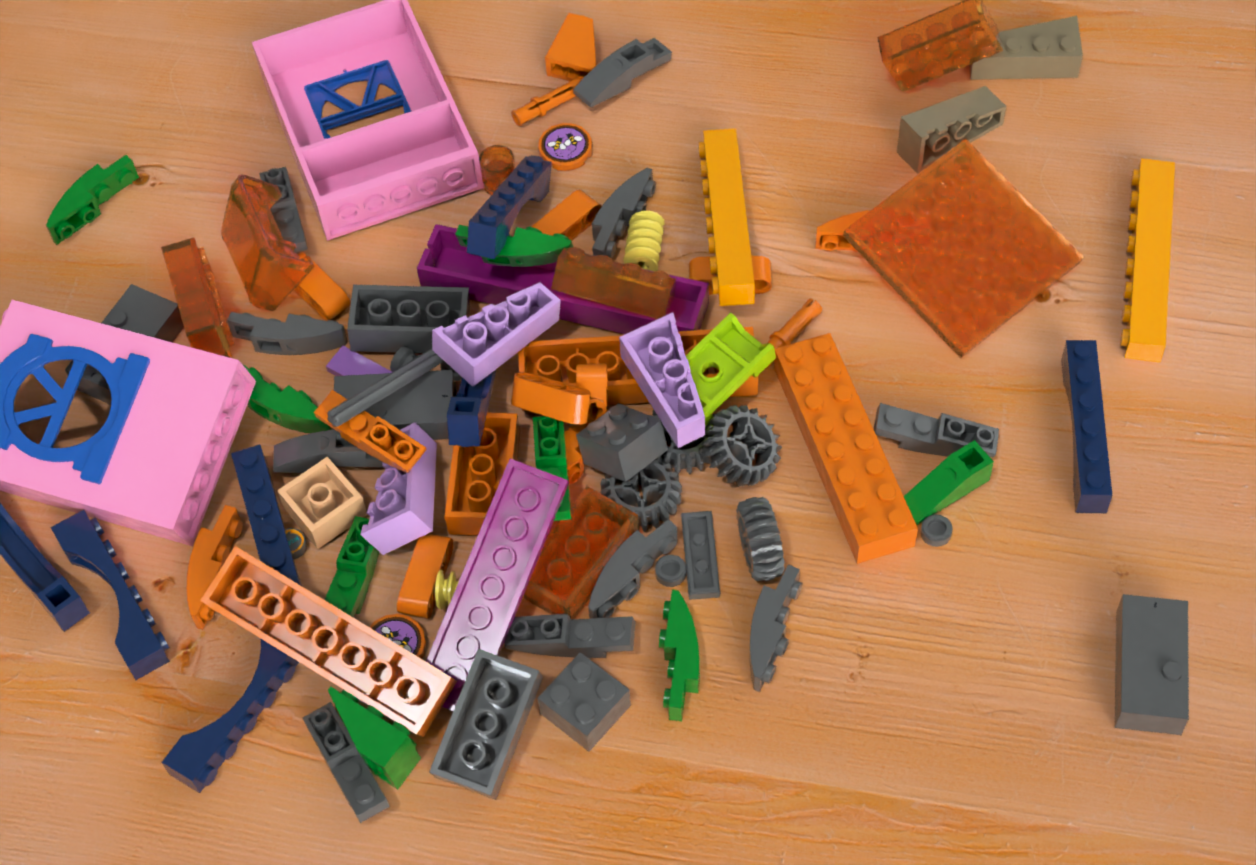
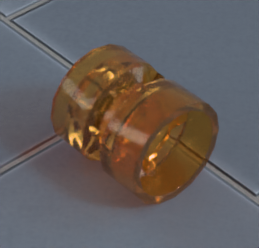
M493 145L481 152L479 162L485 192L492 195L515 169L514 154L508 147Z

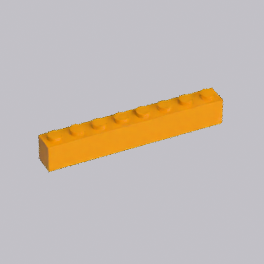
M736 128L703 130V142H698L699 159H705L700 160L701 177L707 178L702 179L703 196L708 195V198H704L705 215L710 214V217H706L707 234H712V237H708L709 254H714V257H710L711 274H716L717 276L712 277L713 295L718 294L719 306L755 304V283Z
M1141 158L1138 169H1133L1131 186H1135V191L1131 192L1129 208H1134V213H1130L1128 230H1133L1132 236H1128L1126 252L1131 253V258H1127L1125 275L1130 276V279L1125 282L1123 298L1128 299V305H1124L1122 312V322H1126L1127 326L1126 329H1122L1120 346H1125L1124 358L1160 363L1166 347L1175 162Z

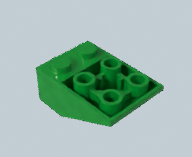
M330 686L328 692L372 774L398 790L421 759L415 748L417 744L409 737V730L395 721L391 725L383 720L384 715L370 705L364 708L358 704L359 700L343 689L340 693Z

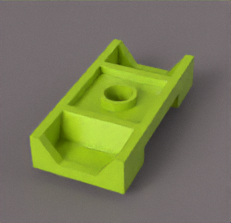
M731 312L686 355L692 379L705 415V427L710 419L713 418L712 413L751 375L756 378L776 359L774 346L770 343H760L745 331L736 316ZM710 367L719 370V373L712 378L705 377L703 373Z

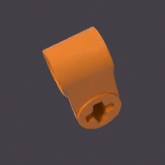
M607 363L576 365L577 387L591 392L587 422L589 423L594 422L607 412ZM591 403H596L597 407H592Z

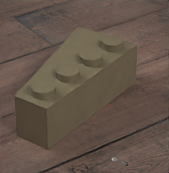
M1073 16L972 37L968 58L970 80L1078 78L1083 58L1078 17Z
M984 86L902 116L897 153L916 173H919L1003 125L1006 105Z

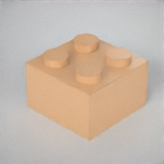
M328 457L277 490L284 510L317 549L351 527L355 516L364 518L368 515L363 497Z

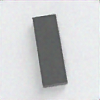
M712 511L681 513L689 600L719 598L720 587Z

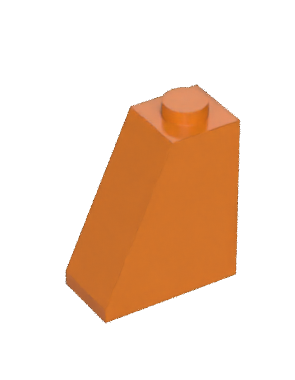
M568 13L545 56L547 76L572 81L578 76L584 78L596 67L594 24L592 18Z

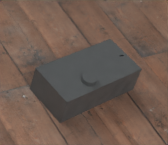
M131 284L101 324L173 342L186 325V321L179 304ZM73 360L65 369L67 375H69L72 368ZM87 364L77 390L111 405V391L106 379L97 369Z
M353 285L347 328L350 351L397 352L401 347L406 346L415 353L427 352L432 348L433 329L440 326L443 328L454 324L456 319L465 315L467 318L470 316L469 288Z
M453 370L428 371L365 411L375 418L377 416L381 417L399 430L415 422L433 440L449 439L447 412L451 397H456ZM390 373L334 376V391L349 399Z
M1123 594L1116 611L1115 728L1182 735L1189 720L1188 601Z
M478 649L429 773L438 779L496 800L542 682L543 676L540 671Z

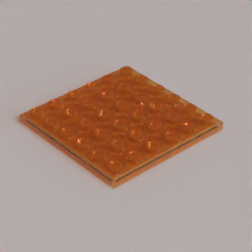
M964 139L845 229L843 233L844 238L960 358H963L1066 275L1084 258L967 139Z

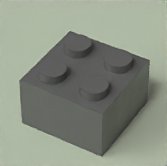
M619 403L576 434L584 464L624 482L628 481L668 450L661 420Z
M581 652L537 698L540 714L588 752L631 706L629 689Z

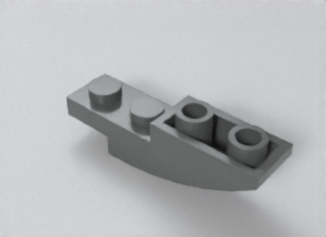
M655 38L643 44L635 39L613 52L594 67L574 88L573 93L591 108L631 88L632 79L670 61L672 51Z
M273 168L259 173L280 257L308 250L287 168Z
M646 168L625 181L612 193L598 211L592 222L593 241H595L592 247L593 258L604 261L613 258L617 248L616 241L619 236L622 237L624 235L626 226H629L631 216L637 212L646 211V201L648 197H653L656 189V181H653V171L651 168Z
M231 312L227 320L232 336L252 341L255 352L275 355L313 354L345 346L348 341L343 324L333 320L314 319L308 315L288 314L284 323L274 318L265 319L255 317L249 313Z
M880 403L877 408L874 424L876 435L899 441L898 448L914 452L948 457L974 440L989 457H995L997 451L998 428L941 413L937 419Z
M336 430L306 434L274 445L273 472L304 473L326 457L335 466L383 467L382 461L343 439Z
M668 519L647 537L636 530L622 543L606 563L597 579L588 606L589 618H609L619 604L624 600L632 599L638 593L640 588L639 573L648 571L659 556L670 553L676 546L678 541L677 526Z
M789 564L776 590L765 585L763 586L753 614L750 631L749 660L753 688L758 692L761 691L764 682H771L776 670V665L773 664L777 656L782 657L789 643V639L786 638V625H784L790 613L788 605L791 599L796 600L803 585L799 581L800 569Z
M568 614L514 617L504 646L511 650L546 656L575 658L581 652L587 658H606L607 652L633 651L636 622L633 616L571 619Z
M330 702L302 717L359 822L362 823L390 807L332 703Z

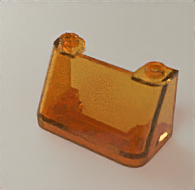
M241 174L231 185L221 226L222 239L226 243L249 296L250 303L256 308L275 311L312 271L314 264L310 256H305L303 259L293 251L296 248L295 243L284 240L270 210L282 196L278 186Z

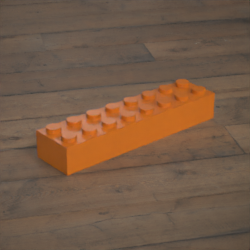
M743 327L745 331L754 337L753 327ZM713 329L678 332L683 343L685 356ZM623 335L532 341L518 352L519 372L537 374L576 387V365L607 363V405L649 402L621 358L619 337ZM710 367L704 371L703 375L712 378L719 373V370ZM751 375L730 397L758 395V376L755 378Z
M831 333L775 348L774 370L856 563L859 564L915 547L918 527Z
M236 546L200 600L210 608L422 737L428 731L457 683V680Z

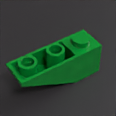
M975 440L949 455L904 495L916 525L990 480L994 461Z

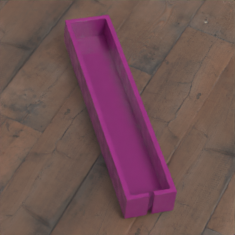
M435 224L427 243L428 249L425 248L417 266L420 286L469 288V299L493 305L506 301V297L540 282L561 300L560 320L623 334L634 331L670 313L674 314L678 332L700 330L709 305V283L577 254L559 262L530 267L500 266L484 263L481 256L467 253V247L460 245L455 235L457 228Z

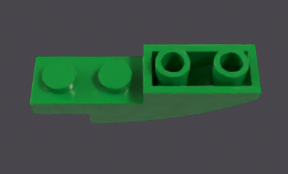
M124 155L105 169L96 164L75 181L64 193L50 214L46 224L51 238L56 245L71 237L79 229L100 216L101 212L98 207L100 204L109 200L113 195L139 178L132 159Z
M459 224L455 235L460 245L467 247L468 226ZM516 227L514 236L512 237L508 234L504 248L495 259L482 257L484 263L500 266L530 267L568 259L574 256L575 249L572 241L565 235L555 233L552 236L544 234L539 229L533 227H526V229Z
M242 364L256 380L247 404L252 411L275 424L302 433L311 434L333 430V428L316 418L314 411L318 407L312 403L311 398L304 391H296L290 385L281 390L275 383L271 382L269 384L263 380L262 375L254 367L248 368Z
M547 416L533 417L536 468L569 481L564 422ZM569 484L554 521L571 519Z
M357 516L354 518L336 560L337 571L324 599L353 618L355 614H360L379 555V551L360 535L362 526L368 525L370 519Z
M672 590L671 600L664 602L663 620H668L667 628L661 629L659 636V648H664V658L669 661L667 678L672 679L671 689L665 688L663 708H668L669 720L682 721L686 692L699 693V646L696 629L687 604L678 590Z

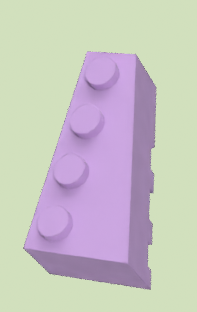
M539 282L506 297V301L497 305L489 304L483 307L482 311L468 318L466 315L462 316L448 327L443 328L440 326L433 329L432 350L474 387L558 322L561 300Z
M670 313L619 337L622 360L676 446L679 448L705 436V415L692 379L688 359H686L683 343L677 330L674 314Z
M415 422L400 431L425 446L427 450L408 473L382 462L385 471L380 478H377L375 484L378 494L375 502H371L367 510L370 520L368 525L362 526L360 533L382 555L433 531L437 443Z

